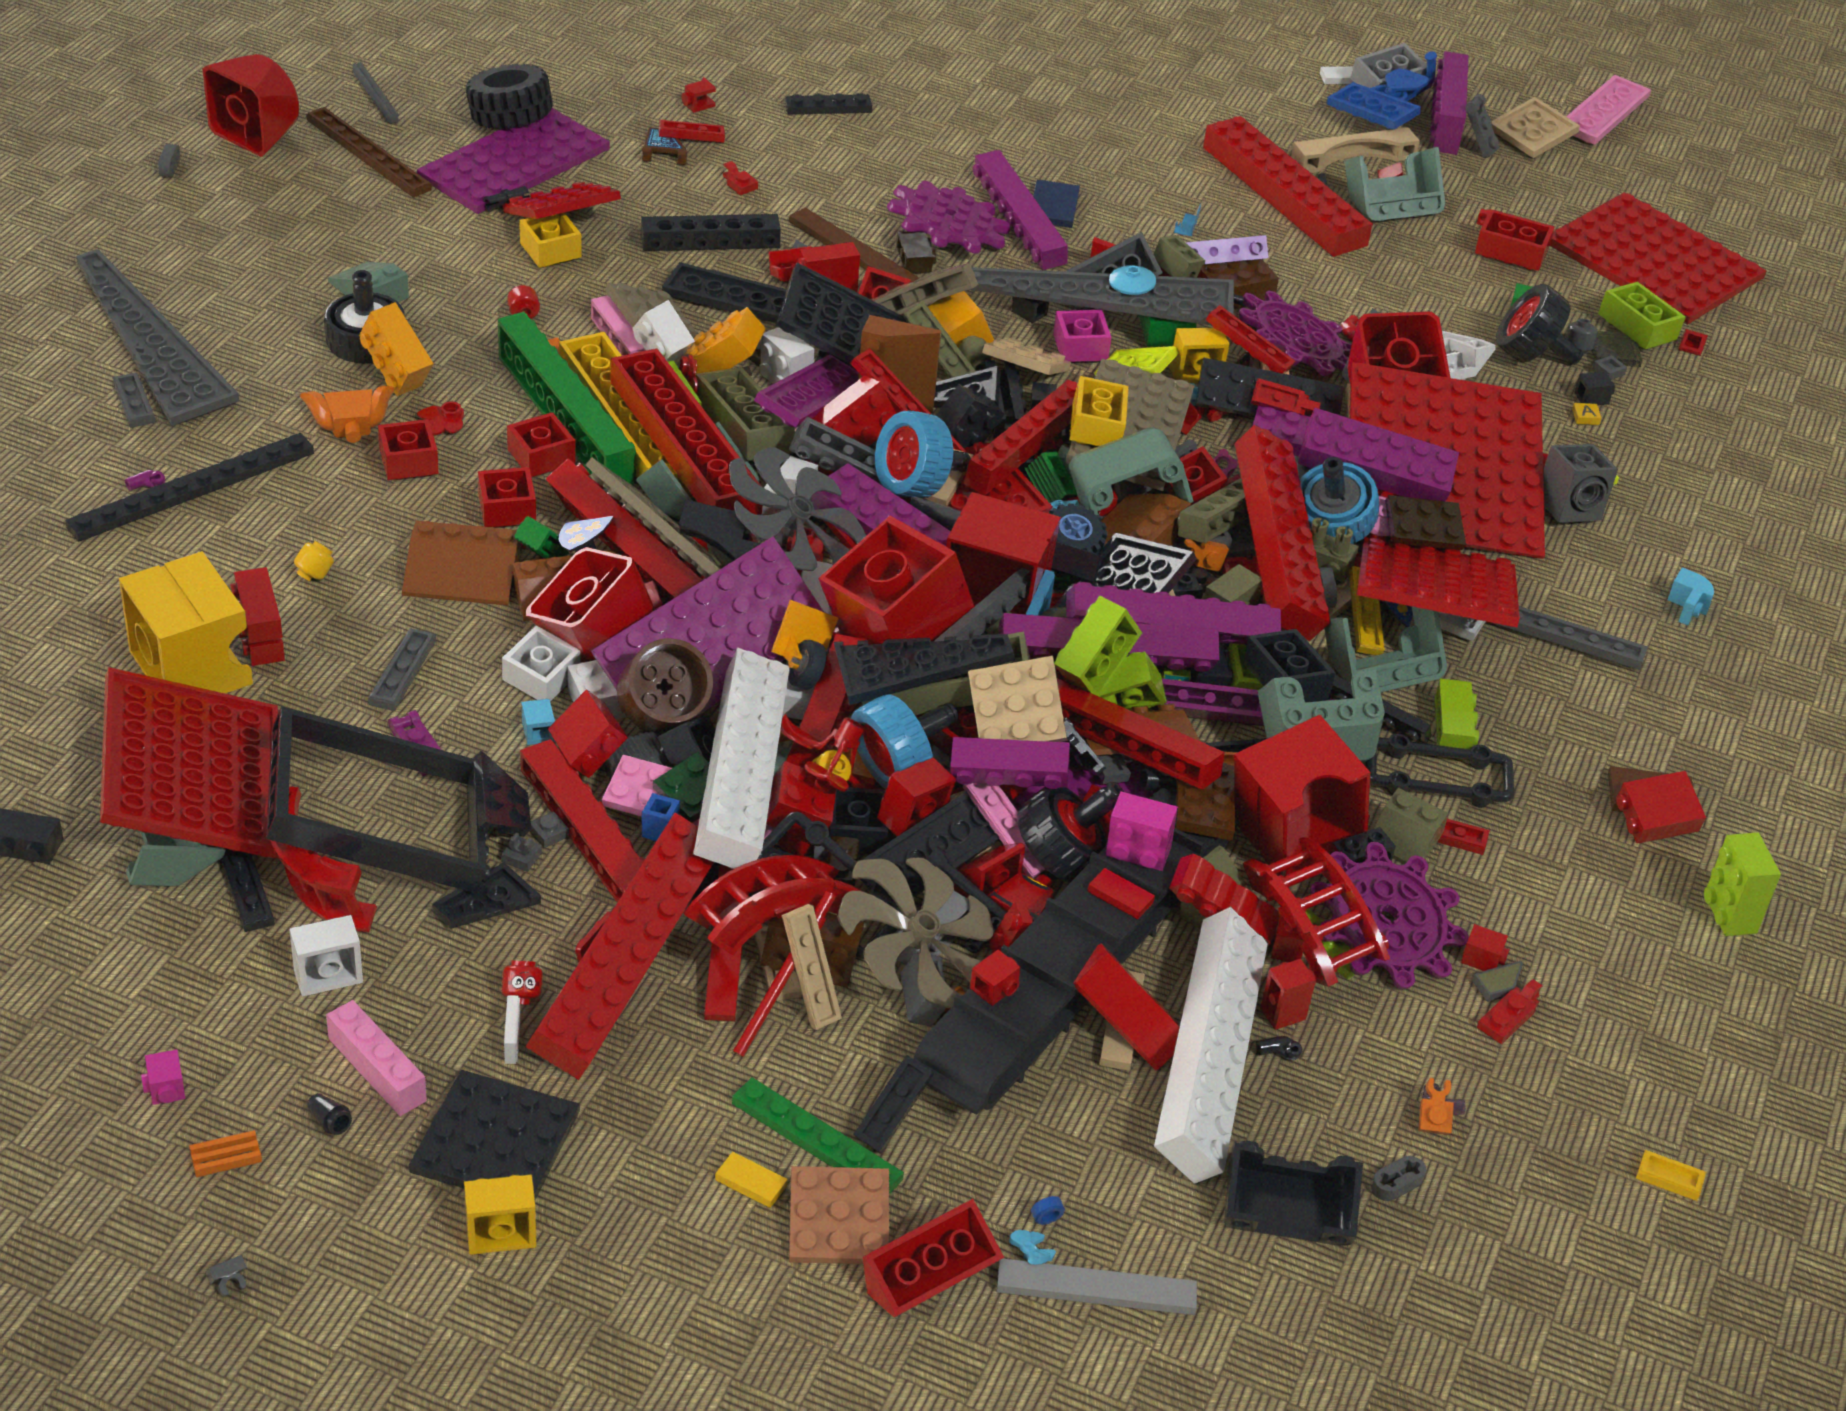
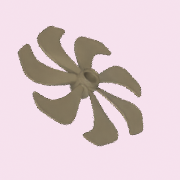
M909 858L906 860V863L919 873L924 883L922 909L917 913L907 880L895 864L885 859L858 861L852 871V878L870 879L880 884L893 898L902 914L871 894L861 891H850L843 897L837 915L839 923L848 935H851L856 925L864 920L882 922L903 930V932L885 935L868 943L864 950V959L882 985L901 991L902 985L895 971L897 957L908 946L920 949L917 974L919 991L928 1001L951 1009L955 995L958 994L961 997L963 995L950 988L940 976L927 945L932 942L971 984L972 968L983 960H977L961 954L934 937L940 933L980 941L989 940L993 936L994 930L987 907L978 899L969 895V913L957 921L941 924L935 913L947 902L954 890L953 882L942 870L924 858Z

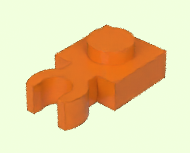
M1185 539L1184 543L1187 547L1192 548L1191 551L1194 552L1197 558L1194 562L1197 567L1220 572L1229 551L1227 545L1208 541L1201 543V546H1199L1194 540Z
M1429 1078L1426 1083V1092L1430 1099L1423 1098L1421 1100L1418 1131L1450 1135L1452 1133L1454 1102H1446L1445 1097L1451 1091V1082L1446 1080L1443 1085V1091H1437L1433 1086L1434 1078Z

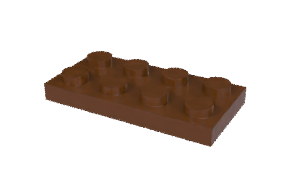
M1223 762L1221 777L1203 790L1176 778V806L1178 807L1175 821L1176 829L1232 841L1235 833L1234 766Z

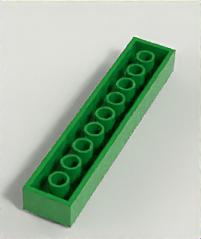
M525 312L498 318L500 361L543 415L553 412L575 439V457L591 475L593 472L585 465L593 457L634 486V477L636 476L634 467L636 449L634 444L627 440L622 429L618 428L613 422L610 414H607L601 407L600 402L594 399L589 388L580 381L577 373H574L569 368L567 361L561 358L556 347L552 346L547 340L546 335L537 328L535 321L531 320Z

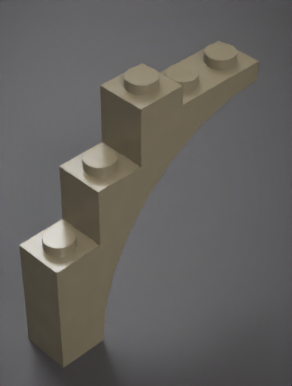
M966 263L949 269L943 268L930 272L912 283L898 286L871 300L902 315L922 301L928 304L972 289L979 284L970 263Z

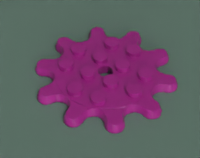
M925 180L921 181L917 190L904 185H898L893 194L899 199H892L887 204L889 211L906 216L901 223L903 229L910 232L922 231L932 237V244L938 247H946L948 243L952 242L962 245L970 253L979 254L981 252V243L999 249L1004 248L1005 238L998 233H1010L1009 222L993 217L995 215L994 204L990 202H975V199L966 195V191L961 187H955L953 190L949 188H941L940 190L931 182Z
M1273 291L1265 293V301L1253 294H1244L1243 304L1247 308L1240 309L1239 319L1255 327L1257 333L1294 359L1295 363L1293 366L1304 362L1308 366L1315 368L1323 376H1329L1333 373L1334 367L1343 371L1349 358L1352 344L1338 337V334L1342 331V327L1333 321L1320 320L1313 314V308L1309 304L1299 301L1297 305L1288 304Z
M1370 842L1366 846V861L1363 863L1353 862L1342 852H1333L1331 856L1351 879L1366 903L1380 933L1386 936L1389 943V949H1387L1390 957L1389 960L1383 961L1373 958L1371 954L1350 963L1352 973L1362 976L1369 973L1373 966L1383 967L1390 973L1395 987L1401 990L1408 989L1414 985V969L1417 967L1427 970L1437 979L1448 977L1452 972V966L1442 953L1443 946L1459 948L1465 946L1469 938L1465 929L1452 924L1446 916V911L1457 906L1460 902L1459 894L1452 888H1432L1426 882L1425 874L1428 871V863L1423 857L1414 855L1408 859L1406 864L1397 865L1389 860L1385 847L1378 842ZM1320 881L1315 882L1310 888V895L1332 884ZM1341 895L1320 903L1327 907L1332 914L1330 920L1323 921L1320 925L1351 912ZM1383 911L1388 912L1391 916L1394 917V921L1392 923L1383 914H1381ZM1357 922L1323 937L1324 942L1340 941L1348 945L1350 949L1366 943Z

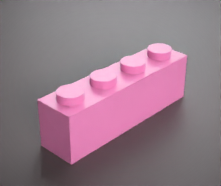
M609 295L591 299L592 321L601 332L606 333L622 356L646 351L643 345L636 341L633 334L634 331L632 330L633 327Z
M354 1000L326 1014L329 1040L399 1116L427 1101L425 1076Z

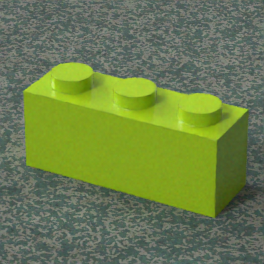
M1440 678L1434 697L1437 745L1471 749L1474 745L1478 744L1479 730H1475L1478 712L1474 711L1477 695L1472 693V682Z

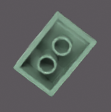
M365 262L328 277L330 284L344 295L353 293L352 275L358 270H366L372 275L371 281L374 293L387 295L397 302L409 298L408 274L394 263Z

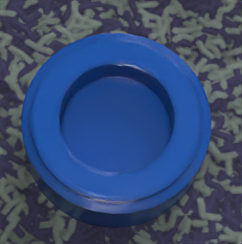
M1057 1196L1044 1198L1031 1208L1035 1222L1040 1225L1050 1224L1058 1220L1065 1212L1064 1205L1060 1197Z

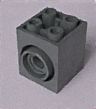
M1594 444L1551 445L1543 470L1544 508L1550 512L1556 521L1564 524L1579 521L1585 523L1601 521L1618 468Z

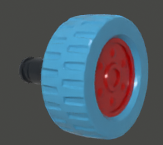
M901 411L893 415L883 426L875 450L876 473L881 485L895 495L907 498L914 496L928 498L936 494L946 482L950 471L966 472L971 459L968 453L953 450L951 433L943 420L935 415L917 411Z
M883 695L859 707L852 714L851 719L865 727L858 740L861 743L857 750L873 778L886 789L890 776L896 771L905 770L918 762H924L933 758L928 738L948 728L951 724L957 723L959 720L958 711L952 703L947 702L943 707H937L916 718L912 710L901 699L894 695Z

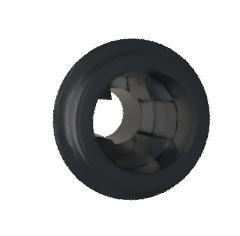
M321 1093L314 1094L308 1100V1109L326 1133L340 1135L350 1127L352 1116L347 1106L323 1096Z

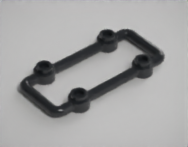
M1393 734L1389 738L1379 737L1377 748L1387 749L1388 754L1395 759L1403 758L1408 752L1469 760L1471 767L1477 770L1484 769L1489 763L1500 764L1503 771V791L1493 790L1489 784L1483 782L1467 787L1415 780L1401 771L1392 772L1389 776L1378 775L1377 750L1375 755L1366 761V768L1371 772L1370 783L1387 787L1391 795L1400 788L1406 792L1413 790L1470 798L1472 804L1479 808L1486 807L1491 801H1511L1515 795L1512 759L1505 754L1494 753L1484 745H1474L1471 749L1412 742L1405 735Z
M796 811L789 813L764 839L763 848L758 859L764 858L788 830L797 823L805 830L806 839L811 845L823 846L851 873L857 863L853 857L829 837V829L825 823L811 821L805 814ZM859 879L871 890V895L884 901L902 914L893 898L880 884L870 879ZM886 924L871 941L893 934L898 928ZM860 944L856 957L864 959L865 947H862Z

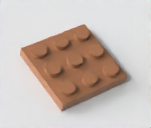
M791 1166L790 1263L863 1264V1256L889 1243V1169Z

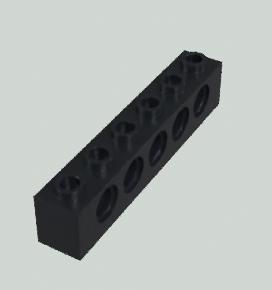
M778 214L641 217L643 251L780 248L781 227Z

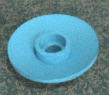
M1123 266L1115 269L1110 274L1109 283L1113 289L1120 293L1140 295L1151 291L1155 287L1156 277L1153 272L1144 267Z

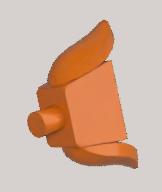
M380 386L373 394L372 389L324 393V397L318 392L309 391L301 393L300 397L321 427L332 431L337 438L346 437L348 442L355 443L361 439V436L371 434V428L376 427L382 422L389 400L394 392V387Z

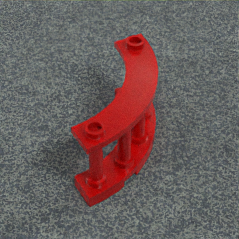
M289 786L288 814L298 816L299 802L302 795L299 787ZM267 795L266 806H265V817H266V820H267V808H268V795ZM270 840L277 856L285 866L286 875L292 889L309 910L325 921L351 915L356 931H370L377 906L376 904L357 901L355 891L362 874L359 865L339 862L326 856L322 857L315 851Z
M1301 837L1299 838L1301 851L1269 865L1255 859L1243 863L1251 889L1261 894L1269 902L1275 900L1281 906L1278 908V912L1290 930H1298L1304 941V944H1301L1300 947L1310 969L1315 975L1316 983L1327 987L1338 983L1335 974L1337 968L1369 954L1373 958L1383 961L1390 959L1387 951L1389 949L1388 940L1383 933H1380L1357 888L1342 867L1317 841L1314 842L1309 838ZM1305 861L1307 863V867L1284 877L1276 875ZM1320 873L1332 884L1302 899L1300 897L1296 898L1289 889V887ZM1341 895L1351 912L1322 925H1313L1306 914V910ZM1357 922L1366 943L1335 957L1328 956L1321 942L1323 937Z
M799 855L771 856L743 864L724 874L705 888L692 901L683 914L706 929L712 925L714 929L707 938L713 944L734 956L752 935L762 929L761 924L776 916L782 918L783 914L807 904L812 905L815 909L825 891L836 897L828 912L838 914L842 899L848 892L863 891L850 884L834 880L840 870L826 862ZM767 888L751 897L748 895L754 891ZM737 901L739 905L722 919L719 914Z

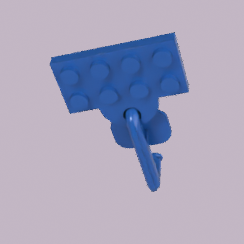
M1430 51L1425 54V59L1427 60L1425 76L1407 69H1396L1385 75L1387 85H1377L1368 88L1353 82L1328 96L1327 105L1334 107L1336 110L1351 113L1355 117L1367 119L1371 123H1378L1387 129H1397L1420 114L1421 106L1407 101L1429 89L1435 82L1437 53Z

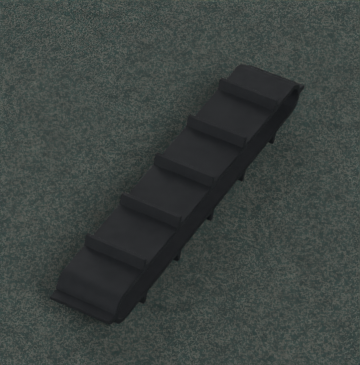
M1171 787L1169 790L1162 788L1151 800L1176 806V788ZM1235 819V829H1236V827H1237L1238 824H1239V821ZM1174 827L1172 847L1163 871L1106 856L1107 845L1099 854L1093 851L1090 863L1055 900L1050 897L1047 899L1046 909L1010 947L1002 946L1001 952L1007 957L1013 958L1020 966L1019 987L1011 996L1006 995L993 1006L972 989H969L962 997L956 994L953 1007L922 1039L914 1055V1060L933 1071L934 1075L927 1086L976 1115L982 1109H991L1016 1081L1020 1084L1023 1082L1025 1071L1061 1031L1065 1033L1069 1031L1071 1020L1089 1002L1075 988L1073 982L1096 947L1102 943L1123 964L1148 935L1155 936L1157 925L1180 901L1169 888L1180 858L1190 854H1196L1203 858L1219 845L1225 849L1229 840L1181 831ZM1104 868L1155 895L1154 903L1139 919L1132 917L1088 892L1089 884Z

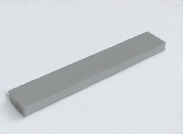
M1011 1259L999 1260L997 1292L1189 1315H1195L1197 1281L1046 1263L1030 1264L1028 1261Z

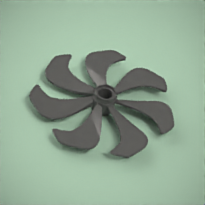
M775 447L758 451L754 456L755 466L764 481L776 493L774 494L750 478L747 474L743 458L732 460L729 463L731 484L736 492L751 502L782 510L772 515H756L749 512L740 502L736 501L734 503L736 517L756 537L762 540H768L772 536L775 537L784 526L791 530H796V540L792 551L784 552L795 569L814 571L817 568L816 558L803 527L805 523L814 530L823 542L833 560V565L850 551L809 520L811 516L840 527L857 544L866 537L862 526L850 511L843 508L814 510V506L809 500L814 493L826 491L838 496L842 494L835 481L825 474L810 467L802 468L796 477L794 496L786 484L780 469V464L788 460L790 456Z

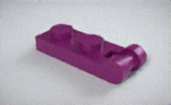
M416 710L407 712L406 716L401 718L396 716L388 719L389 728L396 738L441 750L422 723ZM411 727L412 729L405 731L404 728ZM420 772L422 776L428 775L426 773Z

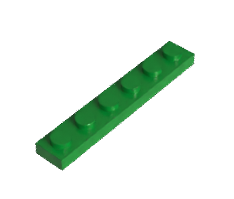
M753 1077L732 1096V1104L831 1167L889 1169V1195L903 1181V1171Z

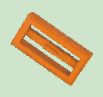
M255 1130L189 1145L196 1177L262 1162Z

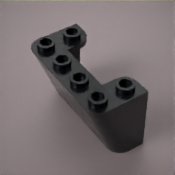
M1254 1141L1234 1143L1229 1156L1224 1218V1224L1227 1227L1331 1245L1347 1246L1354 1243L1357 1237L1363 1171L1362 1162H1356L1354 1158L1349 1156H1337L1335 1160L1328 1163L1327 1167H1320L1313 1161L1294 1163L1288 1162L1286 1158L1281 1156L1264 1158L1265 1151Z

